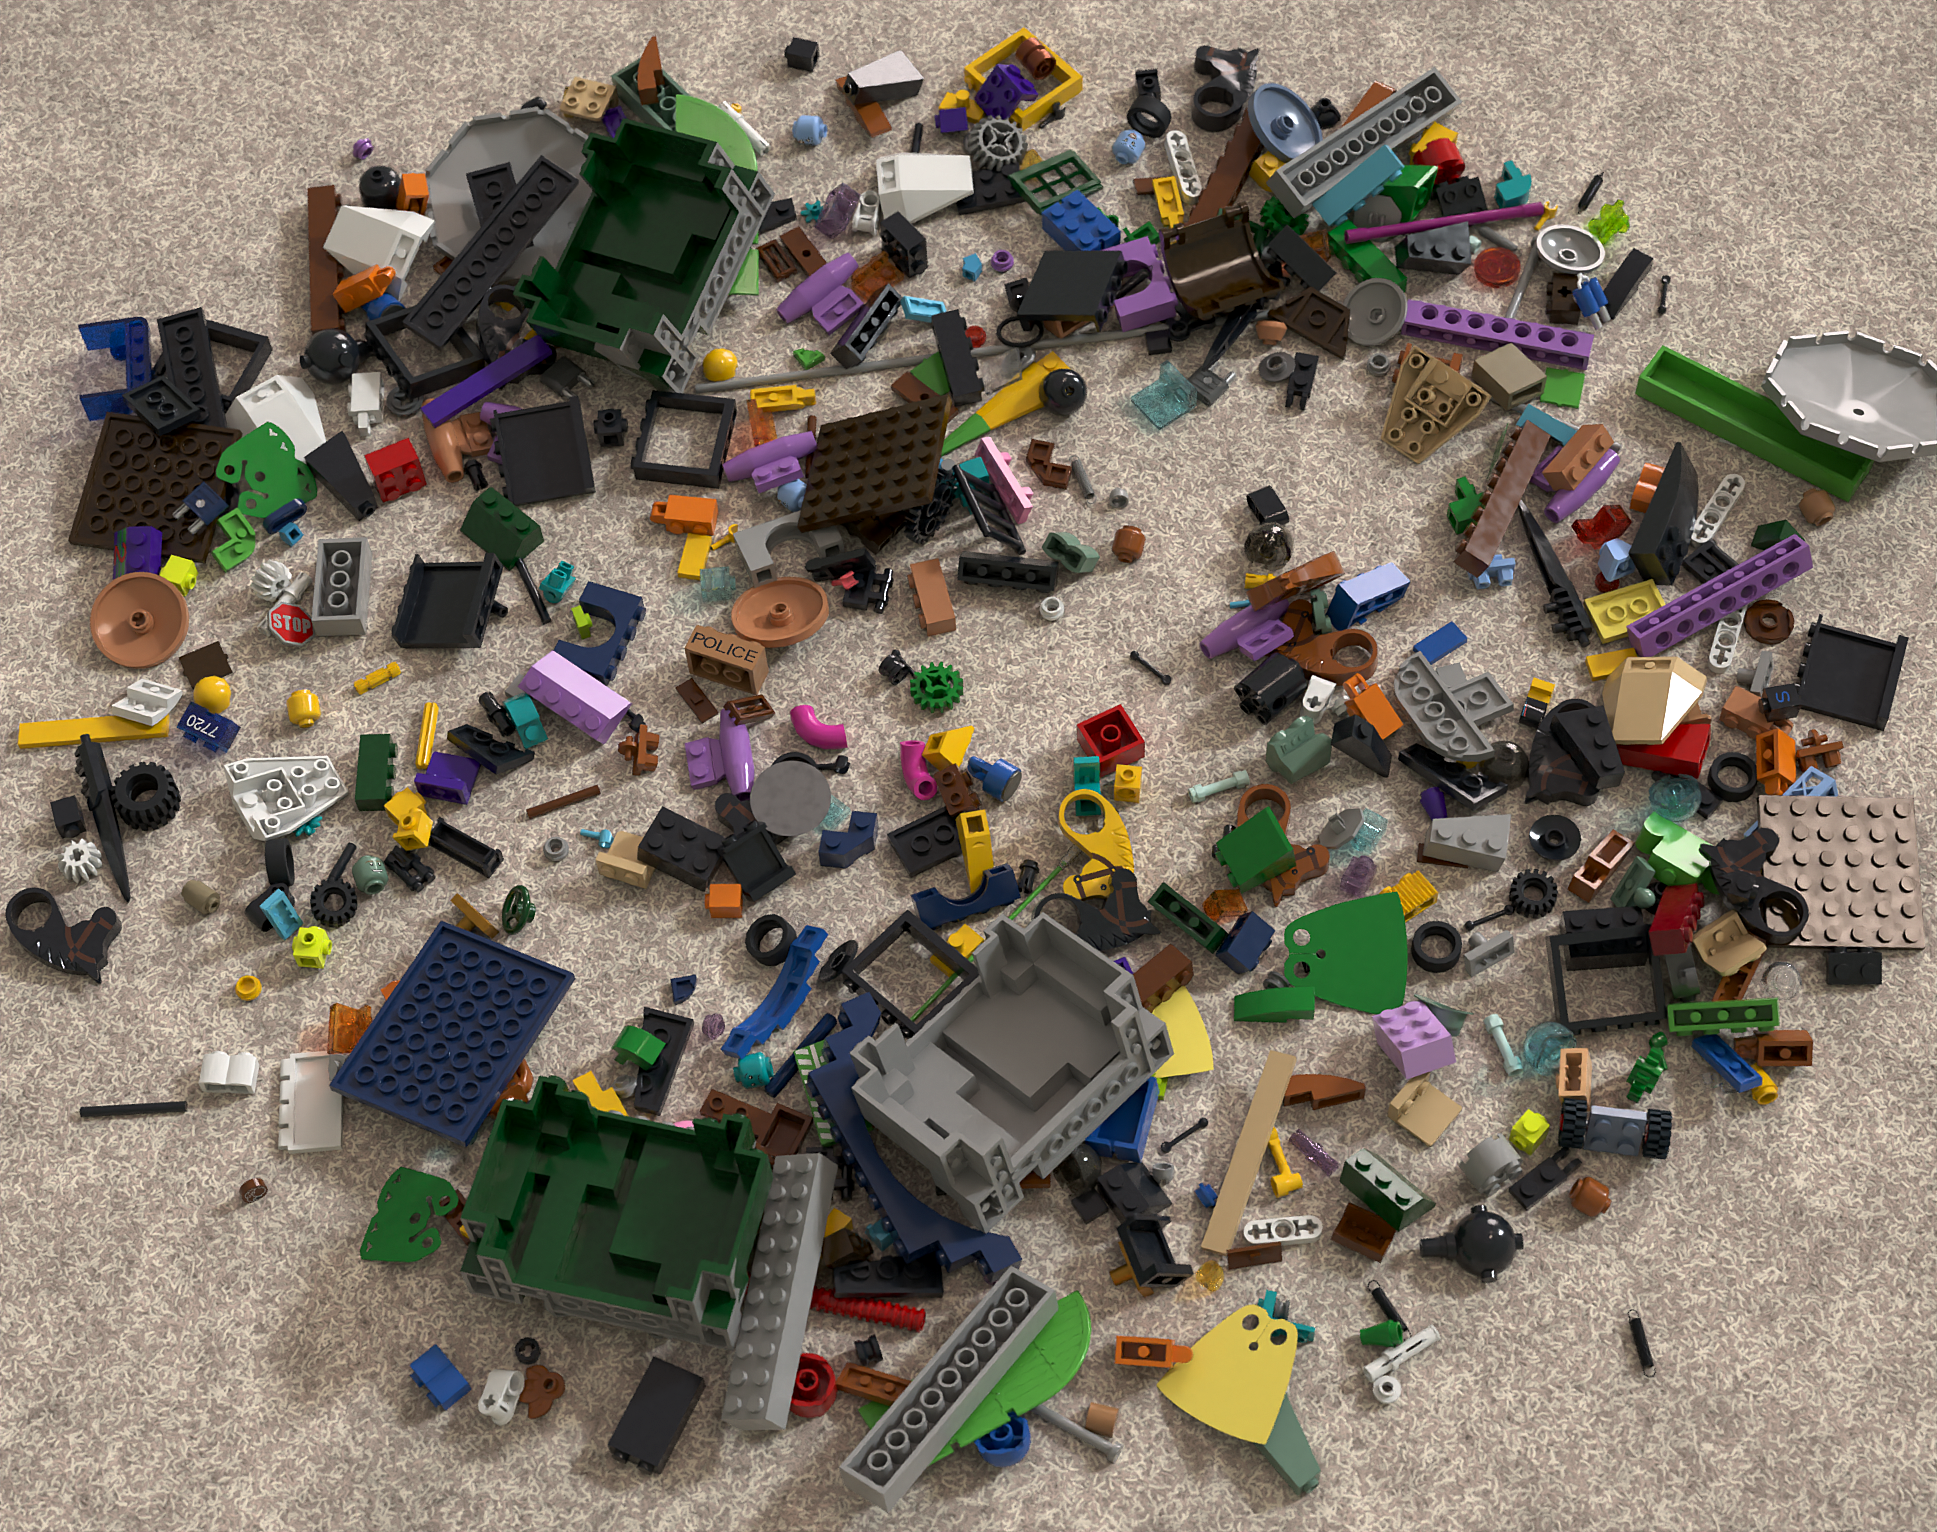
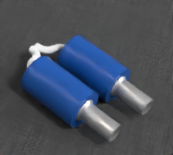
M1579 273L1577 275L1578 288L1572 291L1573 298L1578 304L1583 317L1589 316L1594 329H1600L1603 326L1596 312H1599L1603 323L1611 319L1605 308V305L1608 303L1597 277L1589 279L1587 276Z

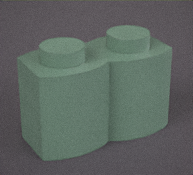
M1049 532L1042 545L1043 551L1049 557L1061 560L1068 570L1075 573L1092 572L1100 558L1099 554L1092 547L1081 545L1080 541L1068 532Z

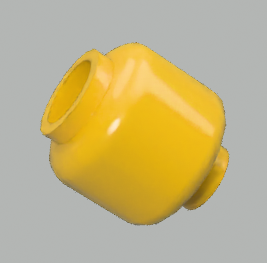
M310 690L292 692L291 697L286 701L289 721L293 724H298L300 728L313 726L314 721L321 717L318 696L311 693Z

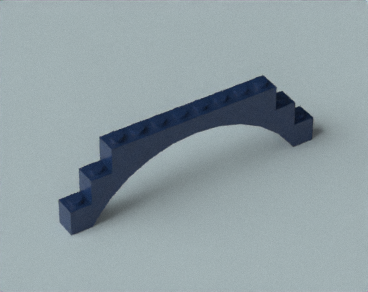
M870 992L842 1003L838 1022L843 1030L825 1037L821 1052L827 1064L808 1072L805 1088L811 1099L815 1098L819 1105L817 1109L822 1120H827L831 1127L830 1134L834 1142L840 1143L845 1162L854 1168L856 1172L855 1179L859 1187L865 1188L870 1207L873 1211L877 1210L881 1217L880 1223L886 1234L890 1233L894 1240L893 1247L899 1257L902 1256L906 1264L935 1251L937 1262L941 1267L944 1266L948 1274L977 1261L979 1272L982 1276H986L990 1283L1000 1279L1010 1266L1019 1270L1022 1258L1009 1236L991 1232L985 1234L981 1230L970 1228L937 1213L916 1199L893 1176L877 1153L851 1088L859 1079V1075L849 1053L868 1035L873 1037L880 1023L881 1012Z

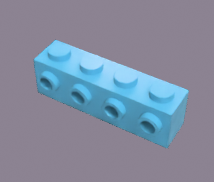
M1384 144L1312 205L1329 226L1333 227L1336 225L1338 227L1348 219L1346 215L1352 210L1357 212L1365 206V200L1369 196L1375 197L1384 190L1383 185L1389 180L1394 182L1403 174L1401 170L1405 166L1390 147Z

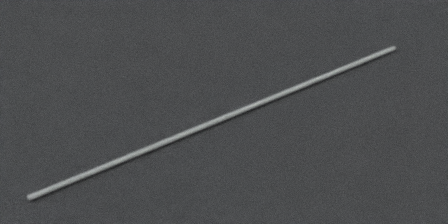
M1269 310L1257 312L1258 315L1251 322L1271 320L1267 317ZM1228 316L1215 317L1216 326H1223ZM1200 319L1190 320L1189 324L1192 323V322L1198 321V320H1200ZM1167 324L1143 326L1126 332H1122V329L1066 336L1062 339L1059 337L1042 339L1027 347L1038 350L1145 336V332L1166 330L1169 327ZM996 345L973 348V351L970 352L972 358L1013 353L1020 348ZM933 354L864 362L857 367L853 365L848 369L841 365L695 384L697 394L919 365L923 362L924 358L928 359Z

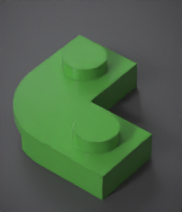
M238 508L219 518L216 522L229 541L213 550L211 555L225 573L246 561L255 549V531Z

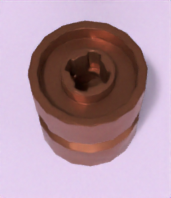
M1028 38L1016 50V59L1035 80H1042L1048 77L1056 67V59L1049 51H1046V48L1037 38Z

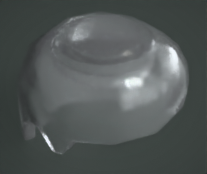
M1786 961L1774 962L1763 969L1759 977L1764 993L1771 998L1778 997V1001H1788L1794 998L1802 987L1799 971L1795 966Z

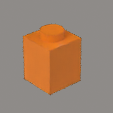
M710 884V894H705V909L710 910L711 918H742L743 892L741 884Z

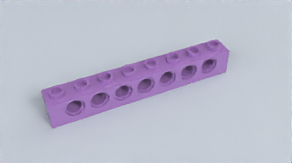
M1410 299L1407 302V315L1401 330V335L1489 352L1512 343L1530 360L1587 370L1594 338L1593 334Z
M1794 534L1629 624L1626 628L1631 648L1634 647L1635 652L1640 657H1652L1813 568L1809 545Z

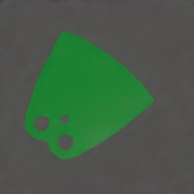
M1398 892L1378 894L1335 904L1302 916L1285 928L1284 944L1288 948L1289 953L1295 954H1289L1288 959L1285 961L1284 975L1294 987H1315V996L1377 1015L1384 1010L1395 1009L1403 1005L1407 980L1408 952L1405 918ZM1299 929H1304L1309 933L1310 941L1303 946L1297 945L1293 939L1294 933ZM1322 949L1325 951L1326 955L1324 958L1317 957L1316 953L1318 950ZM1305 962L1309 965L1310 973L1307 977L1298 978L1294 974L1293 969L1296 963Z

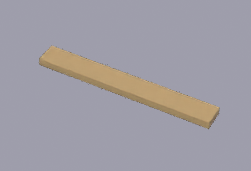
M1273 1050L1269 1052L1201 1244L1202 1250L1227 1257L1226 1250L1232 1247L1297 1061L1293 1055Z

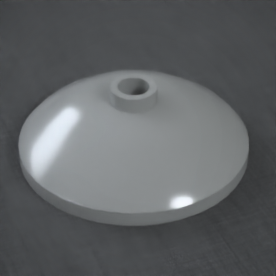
M1554 225L1543 229L1537 236L1535 244L1538 255L1547 265L1567 274H1586L1595 271L1602 265L1605 257L1604 247L1594 235L1570 225Z
M1373 278L1361 282L1348 293L1342 304L1350 309L1348 337L1355 343L1364 346L1379 345L1391 339L1401 329L1407 315V300L1404 292L1397 284L1384 278Z

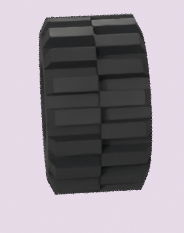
M139 762V766L133 764L129 766V770L121 771V777L115 778V786L111 788L113 794L111 798L125 824L131 825L136 830L141 827L142 831H148V827L156 830L159 829L158 825L161 823L163 826L167 825L168 818L173 820L176 816L174 810L179 811L180 809L178 802H181V796L171 773L164 766H157L155 762H150L148 765L145 762ZM145 791H157L156 794L147 801H135L137 797Z

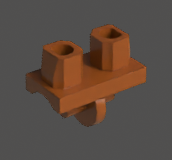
M640 724L639 733L635 734L634 742L632 736H626V741L618 744V752L625 755L624 760L631 761L633 756L632 775L640 776L642 770L655 771L658 765V755L647 754L646 749L656 751L660 735L647 732L648 725Z
M1816 729L1809 730L1808 738L1801 739V745L1803 747L1810 745V747L1797 750V753H1795L1796 761H1798L1802 773L1810 766L1818 769L1815 758L1818 756L1823 757L1825 768L1840 765L1841 757L1839 751L1844 748L1842 741L1821 745V743L1828 741L1827 735H1819Z

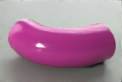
M799 705L792 708L790 711L791 722L797 734L809 745L824 750L848 748L843 724L826 725L821 723L815 716L814 708L810 705Z
M917 740L900 742L901 767L907 787L920 800L931 799L937 792V783L930 776L926 759L922 756L925 742Z

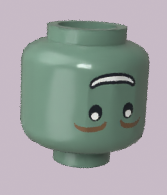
M363 856L352 867L356 887L361 892L369 895L377 894L388 883L389 878L384 862L378 857Z

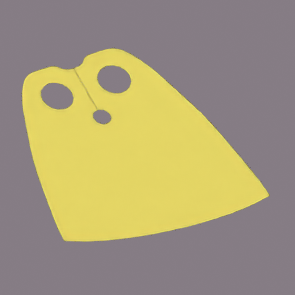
M1181 986L1168 1001L1159 1004L1152 1012L1153 1015L1166 1023L1174 1055L1155 1072L1156 1078L1213 1070L1212 1049L1205 1025L1185 986Z
M1257 1305L1244 1306L1224 1319L1191 1347L1193 1351L1192 1360L1188 1363L1176 1362L1173 1368L1160 1379L1156 1386L1169 1400L1201 1422L1236 1438L1266 1444L1289 1384L1297 1349V1328L1285 1319L1274 1320L1270 1318L1267 1311ZM1253 1314L1258 1317L1259 1324L1254 1330H1245L1242 1326V1321L1245 1316ZM1276 1329H1283L1287 1333V1339L1281 1345H1275L1270 1340L1271 1333ZM1252 1342L1258 1343V1349L1255 1351L1249 1349V1345Z

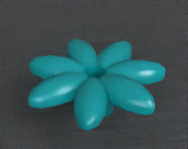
M819 200L813 205L805 203L808 210H803L800 214L807 216L806 223L814 219L817 224H820L821 218H829V214L826 213L829 206L820 207Z
M322 816L314 817L293 832H296L295 836L297 837L304 832L306 835L315 833V828L321 826L319 821L322 820Z

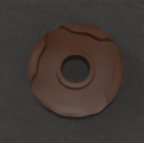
M1759 600L1753 603L1745 613L1743 623L1745 630L1752 639L1760 643L1769 645L1779 644L1787 640L1794 629L1795 620L1790 609H1786L1782 606V603L1776 600ZM1772 618L1776 624L1766 625L1763 619Z

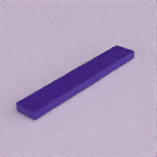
M537 334L421 407V411L432 426L436 428L552 355V350Z

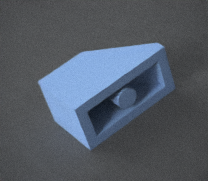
M1618 538L1605 542L1599 551L1600 559L1598 566L1605 579L1609 582L1633 573L1636 568L1628 554L1632 545Z

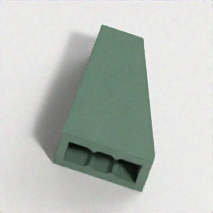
M1285 1393L1266 1444L1252 1443L1296 1495L1299 1496L1304 1491L1306 1494H1309L1320 1484L1318 1480L1320 1479L1321 1469Z

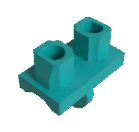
M561 561L557 569L554 568L541 582L539 590L543 591V595L548 602L559 603L574 585L576 578L571 576L574 570L573 565Z

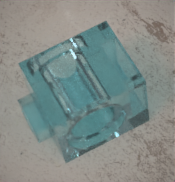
M729 566L700 569L703 602L732 599V590H736L735 575L730 576Z
M1365 808L1363 811L1365 822L1356 836L1349 842L1356 850L1366 851L1371 854L1386 832L1388 819Z

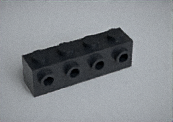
M889 283L873 292L830 354L845 369L853 365L859 366L865 360L866 353L877 343L876 339L887 329L888 322L898 313L897 309L900 307V301L903 297Z
M958 309L931 315L932 330L954 406L958 407L982 401V392L985 391L982 377L978 378L976 371H979L977 358H972L970 352L973 351L971 337L966 338L965 331L968 329L965 317H960Z
M963 551L959 556L957 580L964 581L965 584L970 585L985 583L990 587H1002L1003 585L1012 586V589L1026 590V588L1036 589L1037 592L1050 593L1057 586L1059 562Z

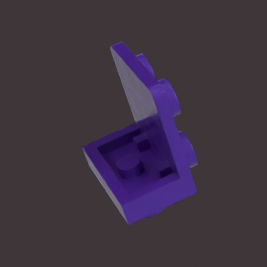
M996 64L975 95V102L988 116L991 115L995 119L996 116L1000 115L1002 120H1005L1007 117L1009 119L1021 101L1035 102L1039 96L1034 89V85L1020 74L1021 71L1017 66L1013 64Z

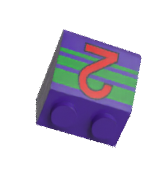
M151 526L126 527L115 532L113 580L134 572H149L159 575L161 570L162 532Z

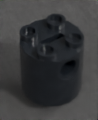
M1280 653L1271 654L1234 686V691L1241 700L1239 704L1241 710L1247 715L1253 713L1263 725H1267L1307 689L1305 676L1300 664Z

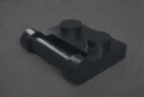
M1712 538L1686 557L1681 565L1702 584L1728 571L1710 556V553L1729 569L1739 565L1717 546L1718 543Z

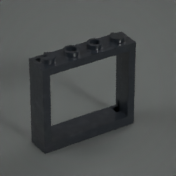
M415 306L366 322L364 336L367 340V345L372 347L378 361L383 362L388 375L396 380L400 391H404L409 400L463 382L485 368V359L482 352L461 326L450 342L463 360L413 377L384 336L406 329L403 326V321Z
M206 319L210 341L254 353L229 396L221 394L224 412L227 413L235 398L251 389L273 349L268 336ZM163 352L148 375L149 382L163 375L168 378Z
M652 390L651 397L646 400L645 404L646 417L641 419V437L636 439V457L632 456L631 469H634L635 479L719 489L724 471L722 464L727 459L737 416L736 400ZM658 408L722 414L709 469L645 462Z
M908 909L842 970L843 984L848 987V991L859 996L870 992L881 1012V1019L889 1026L895 1023L899 1025L904 1039L912 1038L923 1028L927 1021L933 1019L947 1003H950L960 994L964 987L970 985L979 976L978 969L973 963ZM905 931L963 979L917 1025L859 976Z
M1651 924L1545 936L1557 1031H1565V1036L1581 1034V1029L1591 1028V1032L1594 1033L1608 1031L1607 1026L1617 1025L1618 1029L1634 1028L1633 1023L1644 1022V1026L1660 1025V1019H1667L1659 955L1654 956L1649 935ZM1646 935L1655 1011L1569 1022L1559 946Z

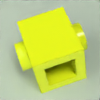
M171 555L165 567H162L159 576L170 581L186 597L189 590L193 589L196 584L198 571L193 561Z
M1528 1109L1512 1127L1509 1140L1516 1148L1531 1156L1547 1138L1550 1124H1548L1544 1116Z

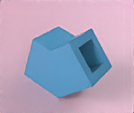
M975 253L963 258L962 273L963 277L976 281L982 272V263Z
M291 522L278 531L281 540L290 547L295 545L304 536L298 526Z

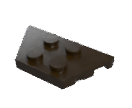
M1309 287L1302 291L1300 295L1286 300L1282 306L1268 311L1267 317L1285 323L1289 330L1342 360L1345 359L1350 320L1349 308L1318 290Z

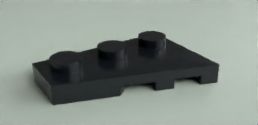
M468 724L451 729L447 733L448 741L496 775L531 762L534 759V751L526 749L525 752L515 748L514 743L510 741L505 743L493 739V734Z

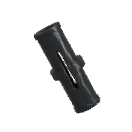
M492 692L483 693L478 701L485 709L488 720L494 723L501 736L505 737V735L510 736L513 734L516 728L507 717L506 709L497 702Z

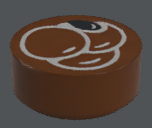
M253 1178L241 1185L239 1194L243 1202L253 1203L263 1198L267 1194L268 1188L263 1179Z

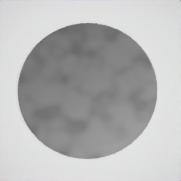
M784 761L770 766L758 776L750 794V805L756 820L765 822L768 826L765 829L782 836H797L813 830L826 817L831 804V791L824 775L815 767L800 761Z

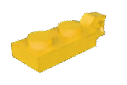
M1175 176L1153 179L1152 186L1163 227L1168 226L1170 229L1173 228L1174 224L1180 222L1183 224L1184 212Z
M797 385L751 389V412L756 414L804 408V406L816 405L815 389L803 390V388H798Z

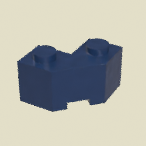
M852 810L848 833L822 830L818 851L820 866L846 869L864 854L867 855L875 850L879 829L877 813Z

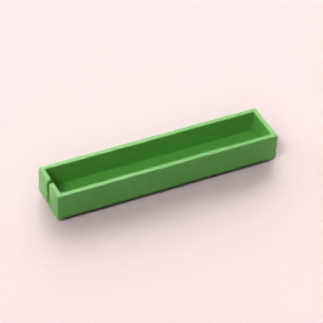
M1664 345L1661 346L1639 376L1636 395L1848 503L1870 472L1874 463L1872 459L1800 434L1773 400Z

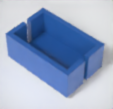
M1078 189L1061 199V204L1057 202L1042 212V229L1064 251H1101L1100 242H1102V250L1121 244V231Z
M1150 1077L1085 1139L1089 1154L1113 1158V1154H1116L1119 1160L1142 1162L1160 1092L1156 1077Z

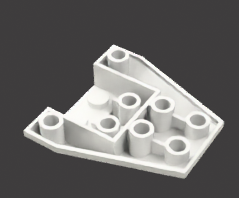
M898 153L880 157L876 160L879 198L884 219L899 211L912 224L974 193L969 155Z
M341 206L323 248L353 275L376 264L380 269L386 266L392 267L396 271V276L385 292L390 293L400 302L407 287V283L404 281L421 242L427 241L435 221L411 211Z
M276 375L237 396L225 414L227 427L239 429L243 433L242 438L267 421L277 425L293 442L295 458L305 464L304 457L326 442L314 393L300 377ZM269 429V430H270V435H276V436H277L276 433H273L272 430ZM282 442V446L280 448L288 451V449L284 446V442Z
M328 756L247 758L224 765L232 803L252 838L267 841L290 834L347 796L349 792Z

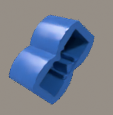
M436 1344L409 1365L413 1371L410 1377L419 1388L424 1385L429 1390L426 1396L436 1408L441 1405L446 1411L472 1390L466 1379Z

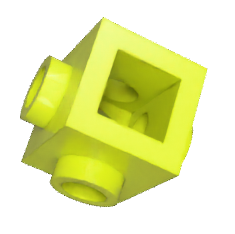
M317 926L299 928L298 936L294 937L292 943L293 956L299 967L324 969L326 956L330 955L332 950V941L329 940L324 929Z

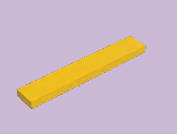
M169 714L154 726L119 716L19 723L18 746L20 749L81 744L80 736L83 734H89L91 742L98 743L168 737Z

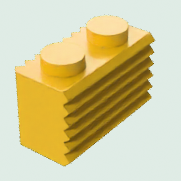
M1419 870L1413 874H1405L1399 880V884L1392 888L1388 886L1379 893L1398 892L1405 923L1435 904L1438 898L1437 890Z

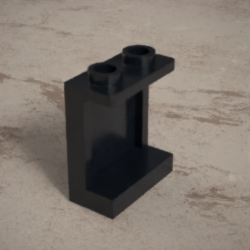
M756 820L742 827L744 831L736 836L731 834L721 841L722 845L716 848L737 884H741L744 896L748 901L752 902L760 899L796 875L793 867L786 864L765 829L768 827L766 823L756 822Z
M1133 1213L1127 1216L1125 1222L1116 1228L1140 1287L1175 1288L1194 1275L1190 1264H1176L1162 1231L1165 1226L1171 1223L1169 1216Z

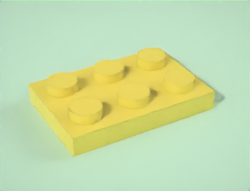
M1653 579L1584 599L1583 606L1602 644L1628 637L1626 626L1666 605Z

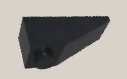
M1356 714L1334 723L1331 740L1333 747L1384 778L1389 777L1392 754L1372 724Z

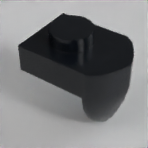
M1027 278L1004 284L1009 306L1015 312H1018L1029 288Z

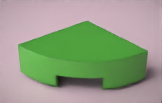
M801 348L793 351V356L805 370H809L825 361V355L818 350L811 351Z

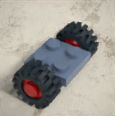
M1563 1099L1558 1129L1559 1147L1581 1149L1583 1146L1584 1150L1638 1156L1641 1141H1643V1157L1667 1159L1672 1134L1671 1111L1649 1108L1647 1112L1592 1105L1589 1119L1586 1120L1587 1101Z

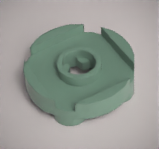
M1320 588L1310 589L1311 596L1315 595V598H1310L1313 622L1316 624L1317 630L1320 629V631L1315 633L1316 635L1331 633V621L1328 615L1325 616L1324 609L1328 608L1327 594L1325 591H1321Z

